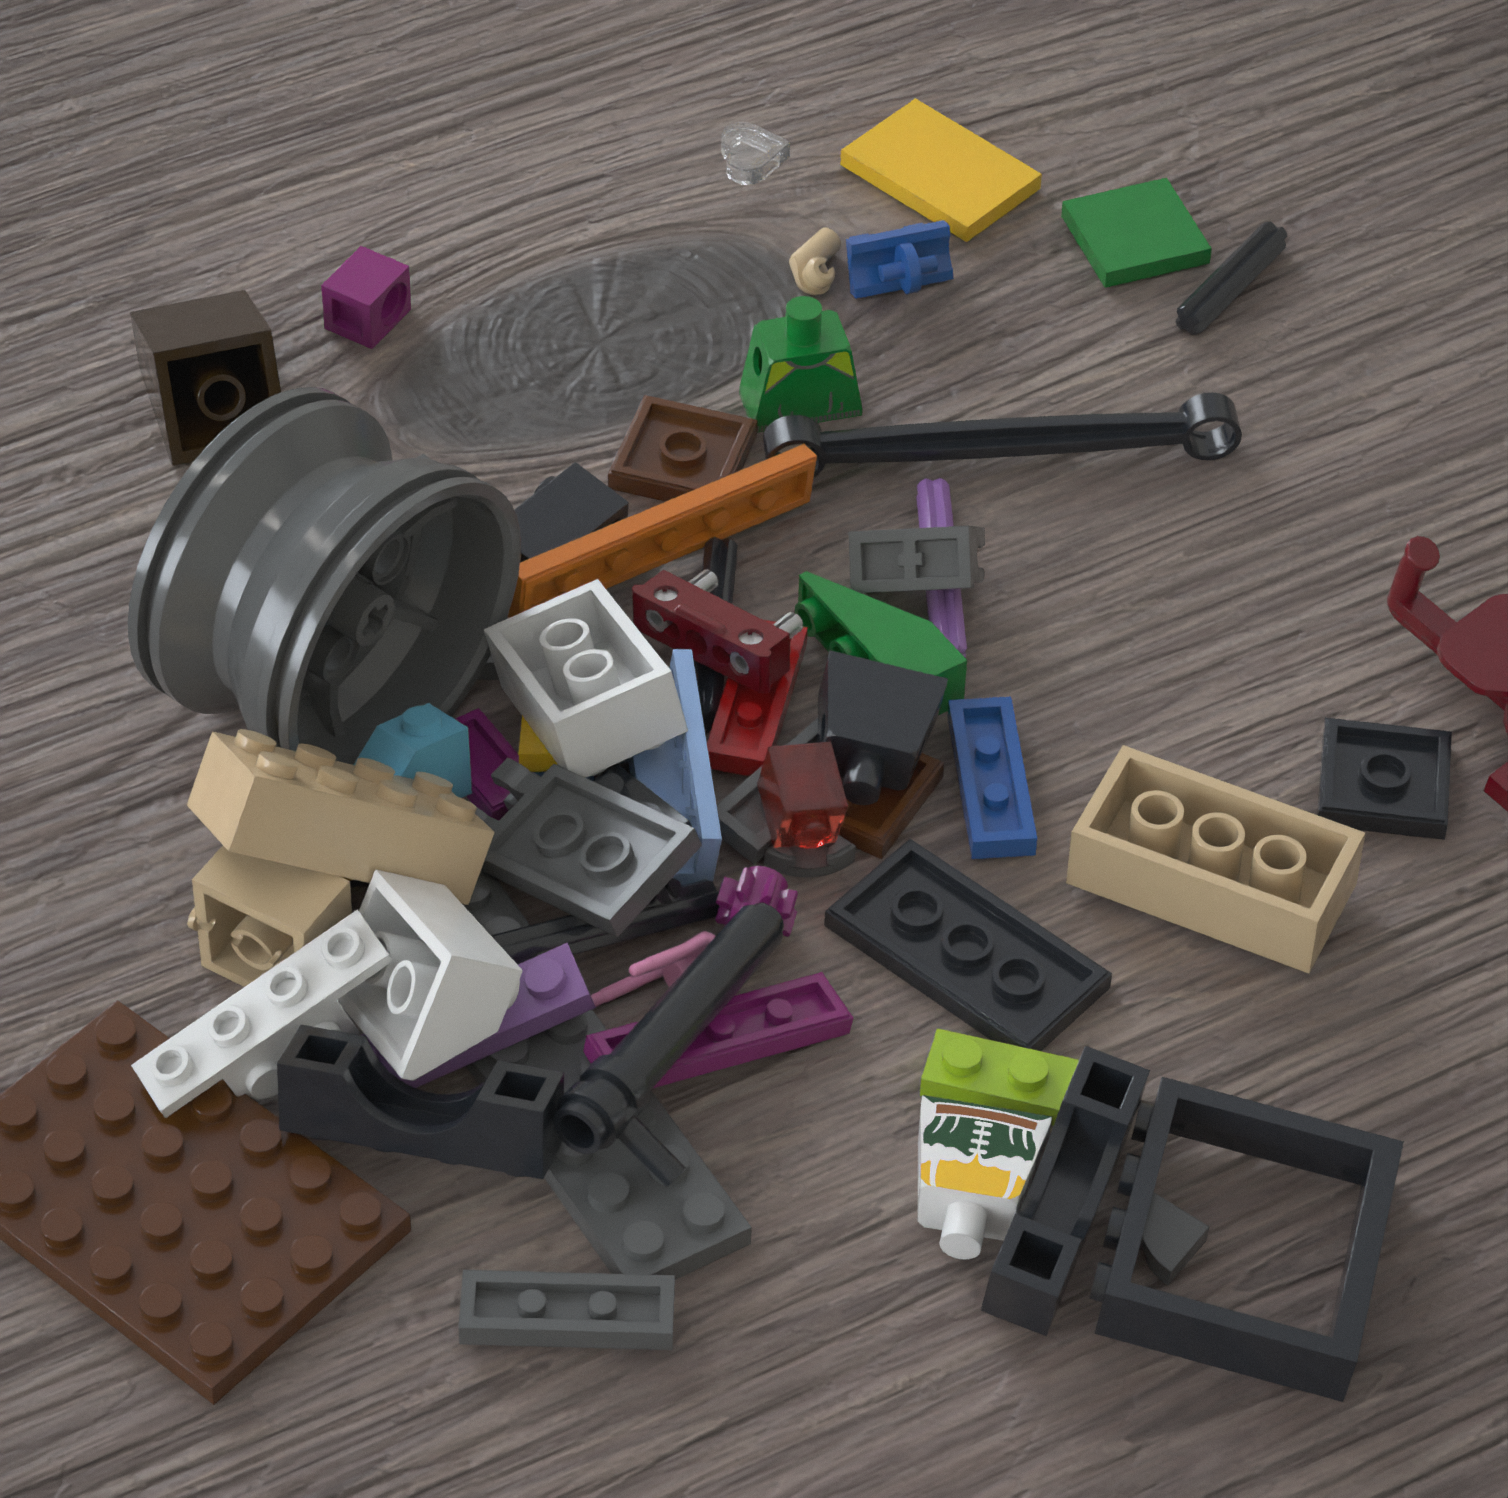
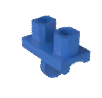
M945 220L927 224L918 223L904 226L901 229L876 234L867 233L851 236L849 239H846L850 293L855 299L897 290H903L906 294L919 292L922 285L954 279L949 253V240L951 236L949 224Z

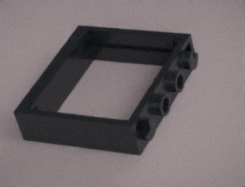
M1161 1077L1155 1103L1141 1100L1131 1140L1144 1143L1141 1156L1127 1152L1117 1193L1130 1196L1127 1210L1113 1206L1104 1239L1103 1248L1116 1251L1113 1264L1109 1265L1098 1262L1089 1299L1103 1302L1094 1334L1343 1402L1359 1356L1404 1141ZM1168 1134L1361 1185L1328 1336L1131 1283Z

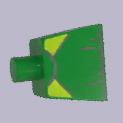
M809 296L792 298L786 305V317L762 320L753 328L739 386V395L747 417L758 420L757 433L765 432L772 422L789 415L806 416L817 423L862 416L863 408L852 350L838 313L832 310L822 311L820 302L815 298Z

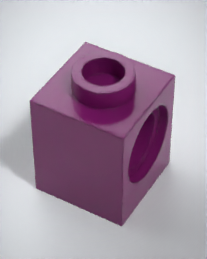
M360 246L321 285L324 329L370 349H373L411 310L409 266L363 246Z

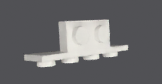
M357 909L131 1066L165 1118L222 1079L237 1097L247 1094L259 1103L278 1094L277 1062L300 1025L356 1035L360 1033L337 999L393 962V960Z

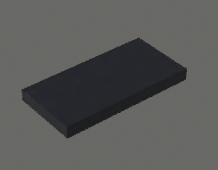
M912 839L907 840L825 910V927L992 1041L1042 1051L1111 988L1112 973Z

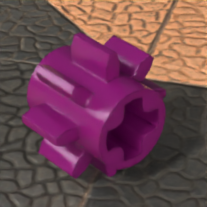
M764 866L743 868L739 882L732 878H723L716 899L719 909L715 921L716 923L726 925L743 906L765 903L780 913L784 923L783 936L789 937L798 912L794 909L798 892L796 890H788L786 879L774 869Z

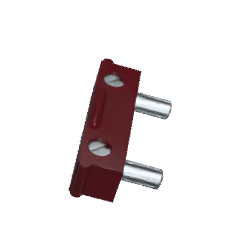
M706 569L689 582L666 570H662L645 584H636L632 587L633 624L641 633L672 649H691L694 661L727 676L759 694L769 693L771 685L790 671V639L803 629L802 619L797 614L794 615L793 612H789L772 625L711 594L710 592L718 586V579L712 571L710 572Z

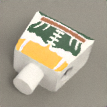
M922 1095L918 1136V1222L924 1227L942 1230L939 1244L943 1252L957 1259H972L980 1254L984 1237L1004 1241L1014 1215L1018 1214L1044 1154L1050 1138L1052 1116Z

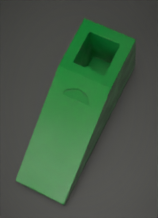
M808 571L799 574L798 603L795 605V615L797 614L802 619L803 627H808V636L815 637L828 652L835 651L948 678L938 715L948 711V700L964 699L967 659L931 621Z

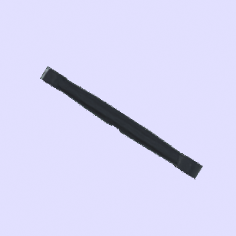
M1208 392L1191 397L1182 404L1178 412L980 419L822 432L819 424L809 417L789 415L775 420L766 428L763 434L765 459L781 454L778 451L790 445L805 444L810 446L809 449L817 455L814 477H816L824 469L825 464L1000 458L1096 452L1183 444L1184 450L1193 458L1216 460L1229 455L1238 447L1242 438V432L1233 401L1223 394ZM1208 422H1224L1223 425L1211 431H1195L1198 426Z

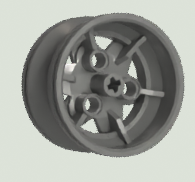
M300 387L283 391L256 404L222 430L191 464L166 501L146 541L132 585L128 611V639L131 655L138 671L151 686L191 711L202 714H220L240 709L247 729L272 738L277 743L276 747L296 751L298 744H309L331 752L336 756L335 761L353 765L377 725L402 715L409 708L430 703L451 717L470 692L491 656L484 629L507 619L514 597L521 559V537L517 515L512 504L502 492L460 467L439 463L427 458L393 460L389 440L379 422L368 412L351 404L336 393L317 387Z

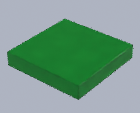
M1167 177L1062 201L1061 217L1105 288L1210 264L1212 248Z

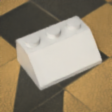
M375 869L359 912L393 962L337 1000L402 1079L414 1081L498 1032L506 1010L514 1004L520 986L519 979L523 970L445 885Z

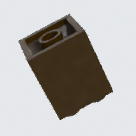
M245 290L130 312L139 368L172 466L194 462L216 436L236 418L256 404L281 393L272 330Z

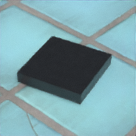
M1325 717L1317 815L1361 831L1445 840L1448 826L1452 731Z

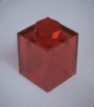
M831 742L768 747L757 786L773 848L797 846L803 849H812L826 843L836 842L848 804Z

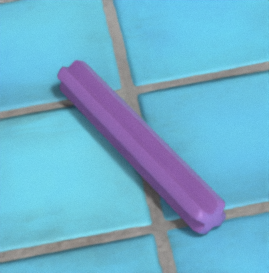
M927 478L921 480L917 485L918 494L916 496L919 528L954 526L949 484L942 478L934 481ZM961 589L926 590L929 621L966 658L967 643Z

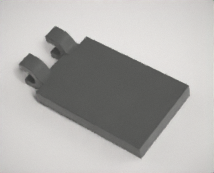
M507 758L491 774V777L496 785L510 792L503 800L509 811L500 821L488 816L479 808L475 812L495 832L481 869L482 872L616 937L629 926L702 846L695 828L556 764H553L542 776L530 772L518 762Z

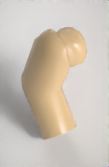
M821 228L790 257L789 264L798 288L810 295H821L827 292L835 279L834 267L828 270L825 265L841 249V240L832 229Z

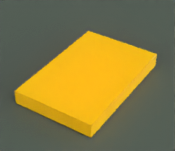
M916 98L841 149V166L933 222L945 220L950 226V233L965 242L971 240L1041 189L1042 174Z

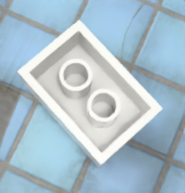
M598 579L484 629L502 689L559 766L585 778L595 776L614 764L645 750L658 748L667 740L688 731L671 670Z

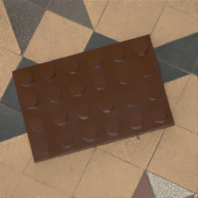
M117 1000L0 1094V1240L215 1405L411 1232V1215L303 1135L280 1131L279 1118L247 1094L237 1097L223 1079L165 1118L131 1065L170 1038Z

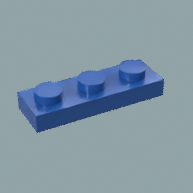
M1011 696L948 700L947 718L971 859L1036 855L1037 833Z

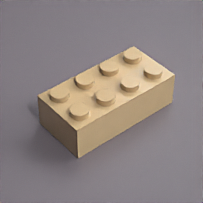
M239 729L236 737L212 731L187 806L229 852L367 883L371 882L375 869L443 884L462 904L469 905L495 832L475 814L477 807L473 803L457 797L452 792L453 784L426 772H416L414 779L394 775L395 770L388 765L368 758H358L356 765L335 761L336 756L331 752L309 744H298L296 751L276 747L277 743L272 738L251 730Z
M1123 745L1071 832L1066 883L1309 974L1357 884L1365 832Z

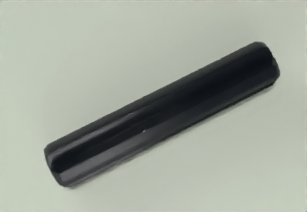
M1271 221L1261 224L1177 308L1178 318L1175 322L1180 330L1186 329L1191 335L1202 333L1286 248L1285 239L1288 235L1283 227H1276Z

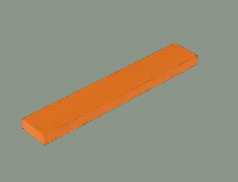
M802 444L521 562L514 597L507 617H513L596 579L601 582L605 589L699 550L705 547V543L714 536L722 540L810 502L817 455L805 444Z

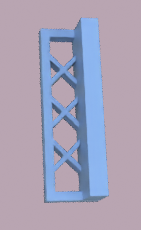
M673 649L669 667L688 731L667 740L658 748L645 750L628 758L630 774L687 818L692 827L695 828L702 844L697 852L674 875L673 878H676L681 883V886L705 879L713 881L722 841L691 649Z

